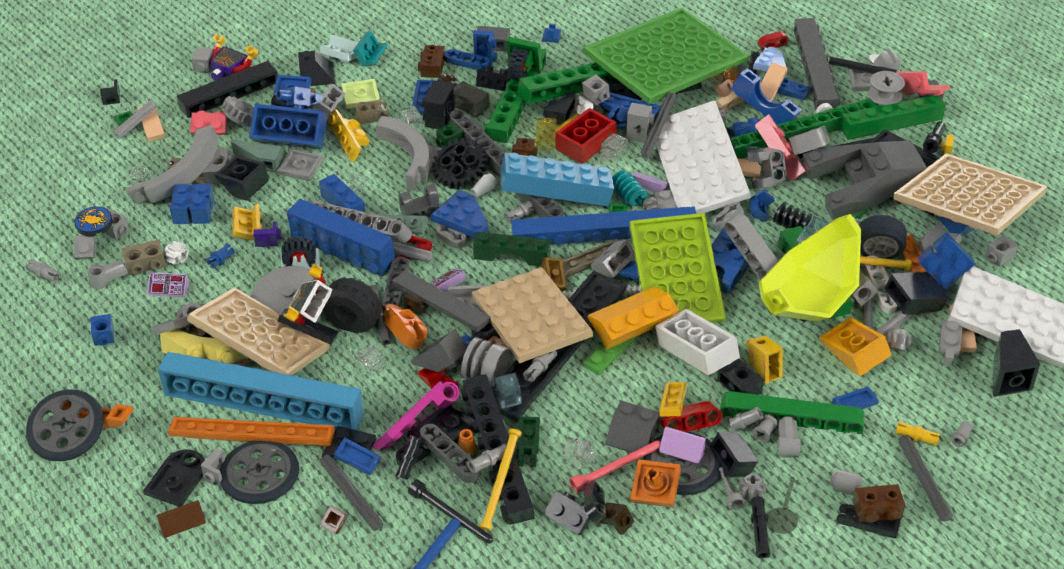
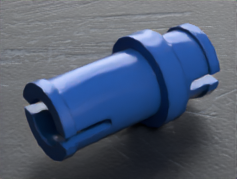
M226 244L219 251H214L210 255L211 257L207 258V264L213 263L210 266L213 269L218 265H222L225 259L234 254V248L232 247L228 250L231 245Z

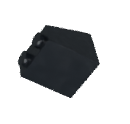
M1020 329L1008 330L1000 334L993 365L994 397L1033 390L1040 363Z

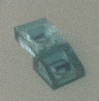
M813 216L808 226L804 227L798 237L797 243L800 244L830 222Z

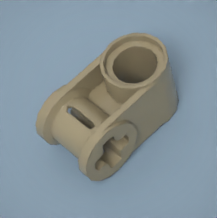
M383 100L356 104V120L360 124L378 122L380 113L381 116L389 117L386 103Z

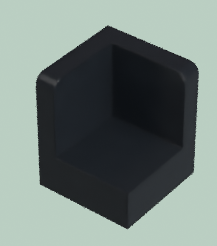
M114 79V87L100 89L103 105L120 103L118 79Z

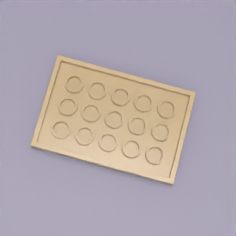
M542 267L472 292L474 301L483 313L490 316V323L519 363L593 337L592 329Z
M235 287L191 312L187 318V321L195 327L202 329L212 337L227 344L228 347L237 350L245 357L260 364V366L280 374L292 376L325 353L330 347V344L278 322L279 313Z

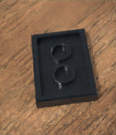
M451 404L447 408H440L408 431L407 437L410 438L409 436L412 435L421 439V428L426 424H434L457 444L462 430L469 429L474 432L471 423L474 419L469 417L463 410ZM421 442L420 446L424 447L425 449L433 453L423 442ZM441 444L437 448L444 450L447 449L449 446L446 444Z

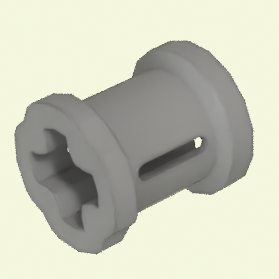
M763 415V419L760 420L758 427L753 429V436L758 440L768 442L771 438L770 434L778 427L777 420L770 415Z

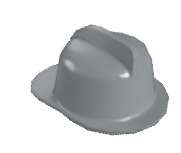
M887 49L880 55L872 54L868 57L874 65L896 69L897 72L900 71V57L892 50Z

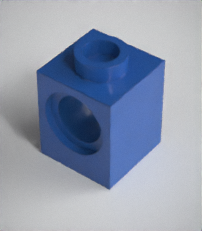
M111 314L91 317V335L95 346L115 343Z

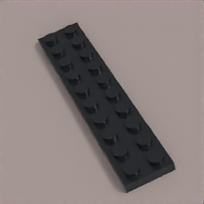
M593 270L568 301L593 331L594 327L587 316L615 304L626 291V285ZM585 340L557 349V356L548 364V368L541 372L533 382L528 381L531 374L527 378L523 375L524 371L533 364V359L522 363L516 360L492 388L500 414L517 422L519 417L526 412Z

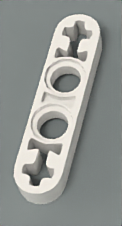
M863 264L867 277L878 290L875 296L881 310L886 313L896 312L898 306L890 295L879 291L885 288L889 280L884 266L875 265V269H873V265ZM874 276H879V277H881L882 279H881V280H877V279H874L873 277H874Z

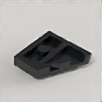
M337 425L331 446H326L322 457L325 455L334 457V453L344 437L371 451L372 445L376 441V435Z

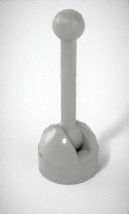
M720 467L721 478L729 492L726 498L729 509H736L732 505L736 503L737 509L742 508L745 505L743 496L739 492H733L724 474L725 470L723 467Z

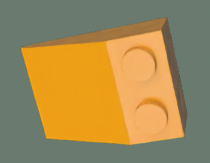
M852 317L847 318L819 337L820 341L843 364L859 376L866 374L870 369L884 362L885 359L892 355L884 335Z

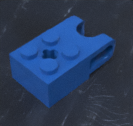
M722 228L711 247L717 277L722 280V291L731 293L750 265L730 239L725 228Z

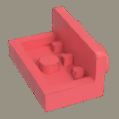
M198 111L197 113H192L190 133L195 134V130L212 125L217 135H225L229 118L221 111L214 113Z

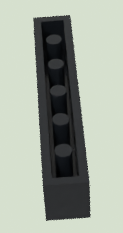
M265 61L177 95L179 108L187 118H190L192 113L208 111L221 106L228 96H234L239 99L275 85L278 72L269 61Z

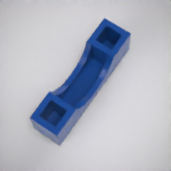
M748 68L740 73L731 87V90L737 96L746 100L751 107L760 111L764 117L769 114L776 125L797 118L802 109L789 99L780 103L769 100L761 90V78Z

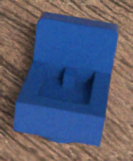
M763 189L749 200L752 216L765 222L769 219L767 206L772 204L775 199Z

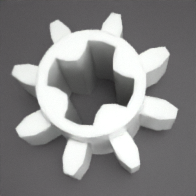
M173 241V244H168L164 251L165 256L168 257L167 262L172 264L185 262L188 257V250L184 249L186 244Z

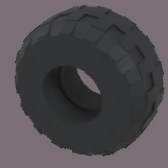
M341 278L333 281L329 286L333 290L323 308V312L328 320L338 329L353 333H362L371 329L381 314L382 306L377 293L369 285L355 278Z

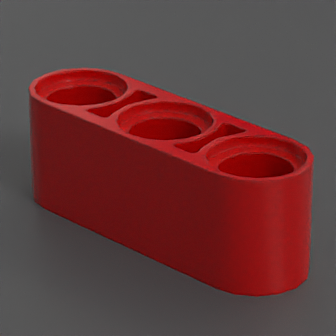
M704 401L683 406L681 416L660 417L659 424L664 429L669 427L682 432H689L717 425L722 419V413L712 402Z

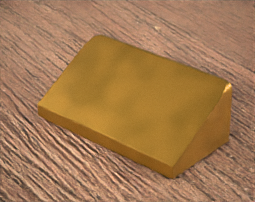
M544 257L540 268L542 267L560 291H565L567 288L562 259Z

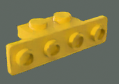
M334 109L328 117V124L350 161L354 162L361 151L360 146H367L370 140L357 120L343 119L339 111Z

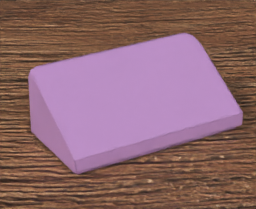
M639 172L632 173V176L643 189L652 192L664 191L669 185V182Z
M665 427L659 451L694 463H700L704 456L706 438Z

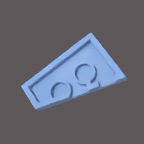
M774 47L765 48L754 62L753 69L767 72L772 62L786 67L782 51H778Z

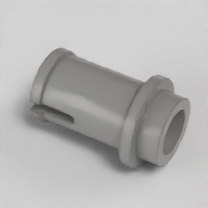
M963 421L958 430L952 433V443L958 447L966 445L968 437L973 431V425Z

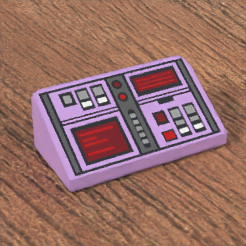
M453 268L430 282V284L446 292L448 287L456 286L466 280L465 271Z
M150 273L147 295L185 297L189 286L188 276L186 274Z

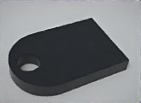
M190 449L172 453L166 458L144 488V495L178 507L183 506L203 477L201 464L205 461L204 457L199 452ZM187 458H195L191 463L184 462Z

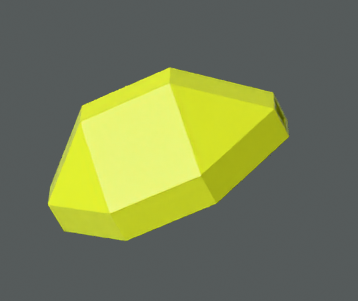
M848 214L836 218L789 250L759 281L761 299L772 315L816 322L829 319L858 288L861 228L852 215Z

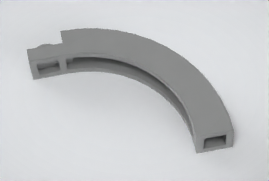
M381 116L376 124L377 139L396 144L411 155L413 162L406 173V186L408 190L414 191L416 185L421 180L426 181L429 175V149L426 140L409 124L391 117Z
M209 125L195 130L194 141L189 151L168 171L151 180L127 187V192L134 203H142L150 200L151 204L173 195L175 185H189L206 169L217 150L219 137L213 126Z

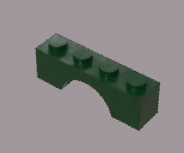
M476 232L473 242L474 260L493 261L499 255L514 254L524 259L528 265L540 267L544 257L550 258V239Z

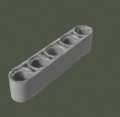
M739 214L726 222L724 228L761 280L775 266L778 260L745 215Z

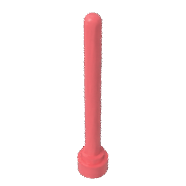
M654 441L585 476L576 475L569 479L570 485L573 489H576L575 492L578 494L584 491V487L591 481H595L659 449L661 442Z

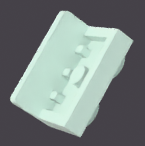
M330 35L329 44L320 46L319 53L326 54L325 56L328 58H338L341 62L349 63V61L357 58L353 49L358 42Z

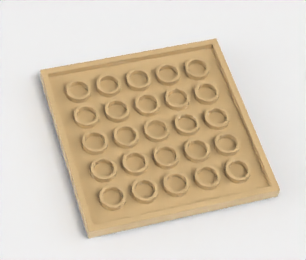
M946 153L894 193V200L904 205L917 207L921 211H928L936 216L951 219L953 222L963 223L970 228L986 231L990 235H999L1047 192L1048 186Z

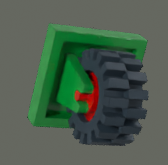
M508 37L506 40L508 78L519 81L520 78L526 77L529 70L540 73L542 70L540 43Z

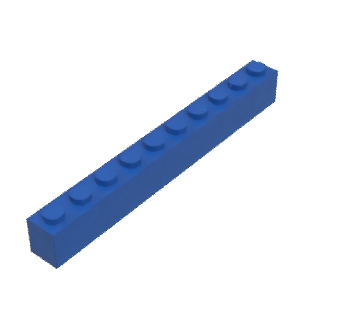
M695 206L517 219L511 220V233L513 236L550 239V245L632 239L629 227L630 221L697 213Z

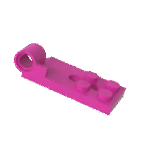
M439 381L372 446L378 451L383 447L389 448L416 422L414 417L431 401L436 407H449L459 397L460 391L457 385L452 382L442 384Z

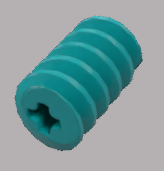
M620 170L613 175L614 189L628 206L640 205L647 198L646 190L640 186L631 173Z

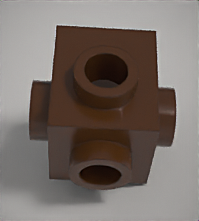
M517 138L516 145H512V153L537 157L538 147H535V139Z

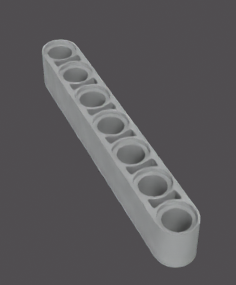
M307 200V202L387 234L395 242L405 243L412 236V231L400 220Z

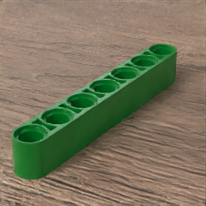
M725 392L721 397L720 411L722 417L730 416L734 418L738 413L743 414L759 407L763 415H770L777 422L784 417H792L797 421V427L808 428L809 426L815 427V429H833L837 432H857V434H861L864 431L865 414L858 407L740 392Z

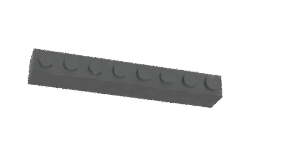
M814 18L795 19L793 31L809 87H811L810 92L815 110L823 103H828L832 108H836L840 105V96L837 95V86L834 85V76L831 74V65L828 64V55L825 54V45L822 44V35L819 34V25L816 24Z

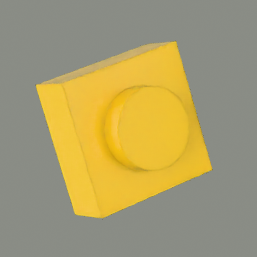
M947 134L946 141H942L940 151L944 152L943 155L946 153L951 155L954 135Z

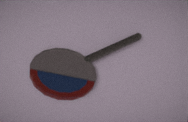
M793 476L789 482L783 508H774L767 513V526L776 533H790L798 525L796 515L787 509L795 480Z

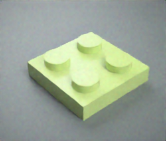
M375 79L341 84L342 91L346 93L344 96L346 109H354L356 104L360 102L380 100Z

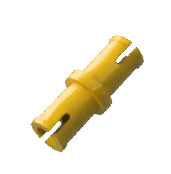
M901 421L898 422L895 434L908 435L915 442L919 440L937 446L940 433L922 429V426L918 425L916 427Z

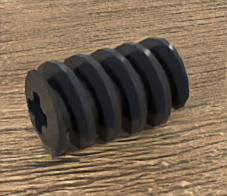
M783 202L776 210L773 222H776L778 225L783 224L784 228L789 229L801 226L808 236L815 225V220H812L813 215L810 213L805 217L806 211H802L799 214V208L792 211L793 205H789L786 209L787 203Z

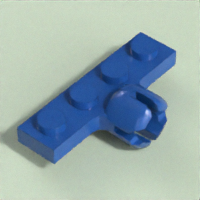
M609 92L610 98L597 105V107L611 110L608 118L614 120L616 126L620 123L617 127L618 129L626 126L627 113L631 103L652 106L654 121L661 108L659 105L649 104Z

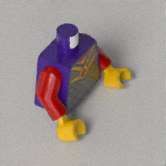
M216 33L213 37L216 46L213 47L210 66L212 67L211 77L216 81L222 77L250 68L253 62L252 58L258 56V50L249 45L246 48V53L248 54L246 55L225 46L221 48V45L225 44L226 39L221 35L219 40V35Z

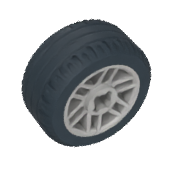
M874 215L859 223L861 228L860 253L863 256L894 259L904 252L907 243V230L905 225L897 218L888 215Z

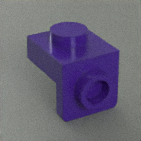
M273 222L272 229H254L255 247L278 246V240L282 239L281 228H278L277 222Z

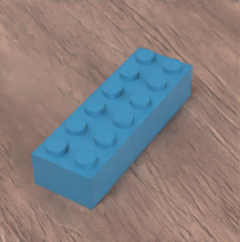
M504 153L500 170L502 191L609 207L614 190L611 169L604 166L596 167L588 164H576L570 161H556L551 158H537L532 155L524 156L517 153Z

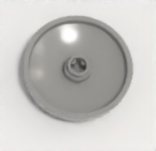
M301 266L281 267L263 276L255 285L251 297L281 314L285 308L289 309L293 296L297 293L301 284L312 281L314 278L308 275L310 271L308 268ZM323 310L316 322H319L324 316Z

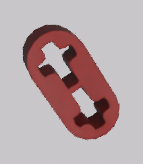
M778 31L762 36L758 40L757 45L763 51L768 47L778 48L785 46L789 39L783 31Z

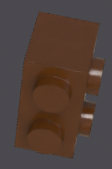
M425 45L424 51H421L420 54L421 62H418V72H421V77L439 78L442 75L445 62V46Z
M898 484L855 488L853 505L859 523L902 519L905 502Z

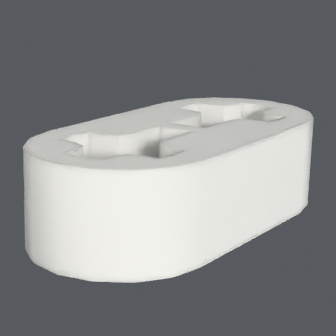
M579 96L576 99L574 110L579 115L588 108L593 109V103L588 98Z

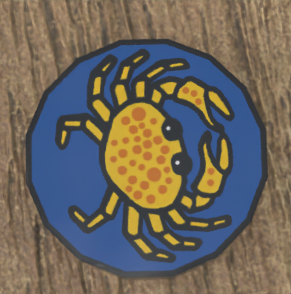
M94 206L86 208L77 214L74 223L79 234L94 237L100 232L101 234L107 232L112 226L113 219L108 209Z

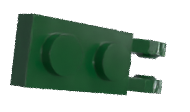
M519 417L518 430L522 434L521 437H518V465L523 467L524 454H532L530 464L531 467H536L537 454L539 453L540 417Z

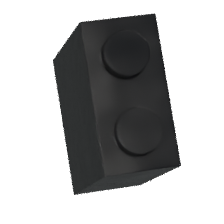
M928 272L893 273L884 288L903 314L940 311L949 298L934 277Z

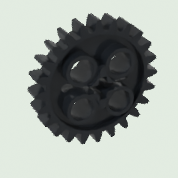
M461 138L460 142L455 139L453 144L448 142L447 147L442 146L443 151L437 150L439 156H434L435 161L431 163L433 175L438 183H442L444 187L449 186L450 189L455 186L459 190L460 186L466 189V184L473 186L472 181L478 182V176L483 177L482 171H487L486 166L489 165L487 161L489 157L481 143L478 144L476 140L472 142L470 138L465 142L464 138Z

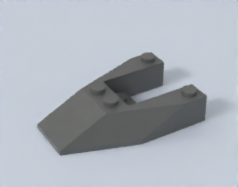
M911 140L822 147L803 154V167L810 180L845 168L853 183L851 186L825 195V208L832 220L883 203L927 168Z

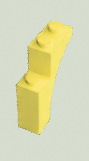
M180 329L160 334L161 349L165 354L167 352L180 353L182 355L229 364L247 358L217 338L199 337L188 334Z

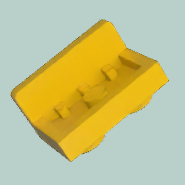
M255 203L253 210L234 206L232 211V231L234 237L254 240V229H262V224H260L262 212L259 211V204Z

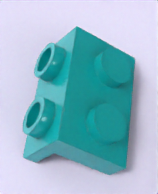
M368 31L355 46L353 52L362 66H372L378 62L379 57L385 52L384 50L388 44L387 42L379 44L373 32Z

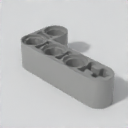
M826 126L789 138L794 155L825 146L831 142Z

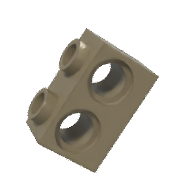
M159 239L122 248L128 275L157 270L166 266Z

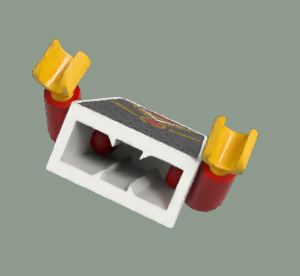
M312 264L308 275L314 279L301 284L297 293L293 296L289 310L284 314V317L299 325L304 324L306 318L316 323L333 290L326 286L322 267Z

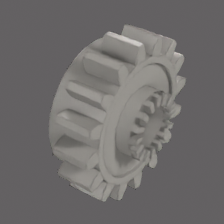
M234 96L226 97L222 104L225 115L240 125L250 126L254 111L253 106L240 98L237 99Z

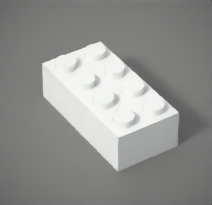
M688 309L655 326L659 346L708 376L740 358L737 337Z

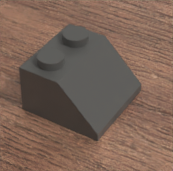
M454 329L424 348L411 360V363L437 372L445 368L448 371L457 365L458 361L463 359L468 346L457 330Z
M621 400L613 414L605 445L632 453L650 444L659 428L660 412Z

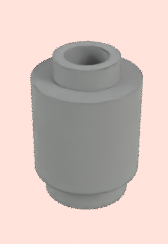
M837 469L836 473L832 472L829 485H832L835 491L853 495L855 488H861L863 477L858 476L857 473Z

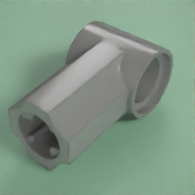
M122 259L105 266L99 264L92 265L87 270L90 286L93 289H102L107 285V282L128 274Z
M784 417L778 422V456L799 457L800 438H798L797 421L792 417Z

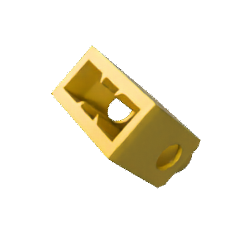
M768 336L748 339L745 344L748 348V362L757 374L762 377L764 383L766 384L783 377V348Z

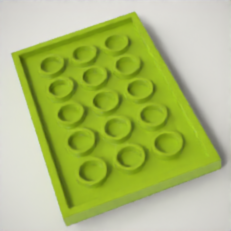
M705 213L630 221L629 227L641 292L655 286L671 296L679 309L678 313L688 309L710 323L725 321L726 317Z

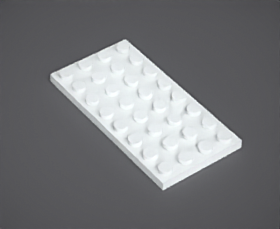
M715 101L668 116L656 146L677 208L695 206L697 214L706 213L751 198Z

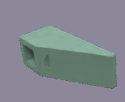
M231 140L233 154L265 163L266 171L277 172L284 159L282 146Z

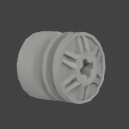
M474 338L468 345L463 357L462 376L469 379L487 374L490 386L494 387L508 370L510 349L499 344L491 346L489 341Z

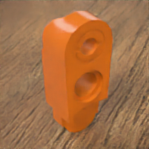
M393 304L386 305L383 316L386 318L384 324L406 347L412 349L422 348L428 331L426 326L422 324L423 321L410 309H402Z

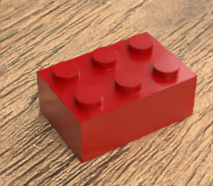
M588 108L555 133V149L583 164L616 139V122Z

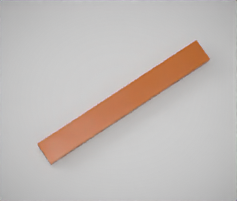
M173 417L168 434L169 436L248 442L271 441L284 444L331 446L335 428L334 425Z

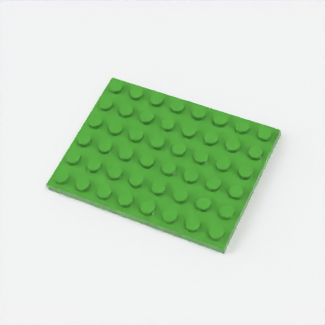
M683 8L583 47L585 55L649 104L666 97L668 92L676 93L749 60L748 54Z

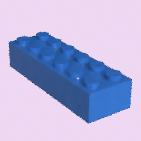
M299 199L287 211L292 238L293 236H297V238L303 236V239L308 237L309 241L312 240L316 248L322 250L325 254H332L341 261L346 260L353 263L357 268L367 269L372 274L384 276L390 269L391 263L395 259L391 236L303 199Z

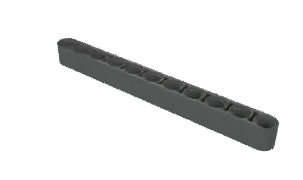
M452 111L450 113V124L454 122L463 130L465 142L470 138L472 142L476 140L478 144H482L489 157L487 160L489 165L487 166L501 179L500 170L505 152L463 111ZM515 193L524 203L527 201L531 202L534 213L539 218L563 216L562 207L552 198Z

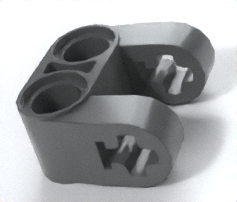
M768 147L752 150L747 153L749 162L762 161L764 175L751 178L752 188L758 189L772 186L786 179L785 157L781 150ZM774 153L775 156H774V159L772 160V159H771V156H772V154Z
M434 183L424 186V196L412 199L408 191L398 195L400 211L403 215L431 217V214L439 208V194Z

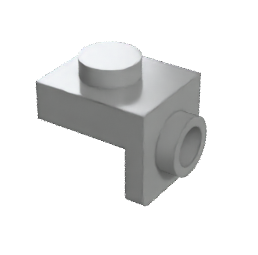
M75 236L74 258H94L95 243H98V239L95 236Z
M218 448L206 457L205 461L201 464L203 478L208 483H216L221 486L222 476L220 467L225 457L224 452Z

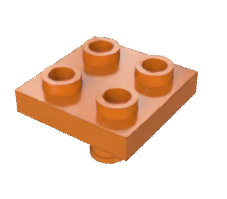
M638 460L630 497L631 502L674 508L681 472L680 464Z

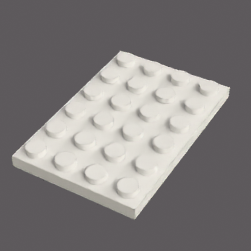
M974 266L964 273L948 321H955L959 326L997 342L1001 332L1020 329L1037 359L1054 366L1063 367L1064 304Z

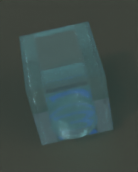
M512 373L496 377V393L501 408L522 404L521 389L516 374Z

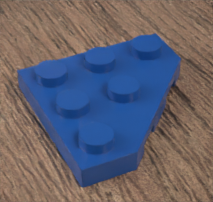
M458 190L431 214V221L475 238L476 232L488 231V223L475 196L465 191Z

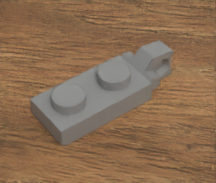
M944 319L941 324L938 353L944 355L943 365L952 366L954 356L959 357L962 326H959L955 321Z

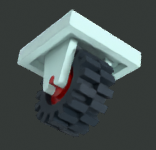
M293 236V239L288 238L287 241L283 242L281 247V267L301 266L311 270L312 264L320 266L319 249L316 248L312 240L309 241L308 237L303 239V236H300V238Z

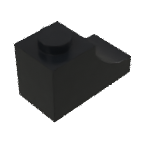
M568 92L561 99H550L548 105L543 110L545 122L561 125L567 121L574 109L575 93Z

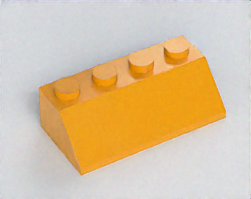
M654 286L589 314L587 317L605 348L610 349L654 329L659 323L676 315L679 309L668 293Z

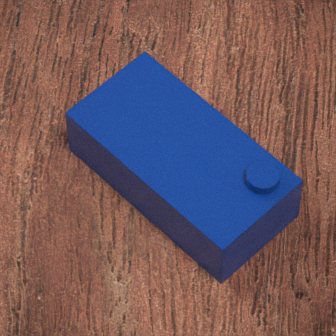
M254 104L249 138L255 142L322 149L327 115L319 110Z

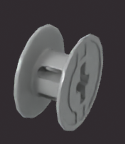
M880 71L871 76L870 83L872 87L868 90L870 100L879 105H890L899 103L902 100V92L900 90L905 86L902 76L891 71Z

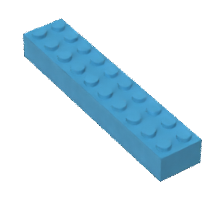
M167 352L158 368L165 396L306 424L334 425L335 429L338 425L358 430L364 417L361 389L172 352Z

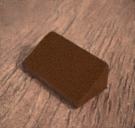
M199 500L156 515L164 538L206 523Z

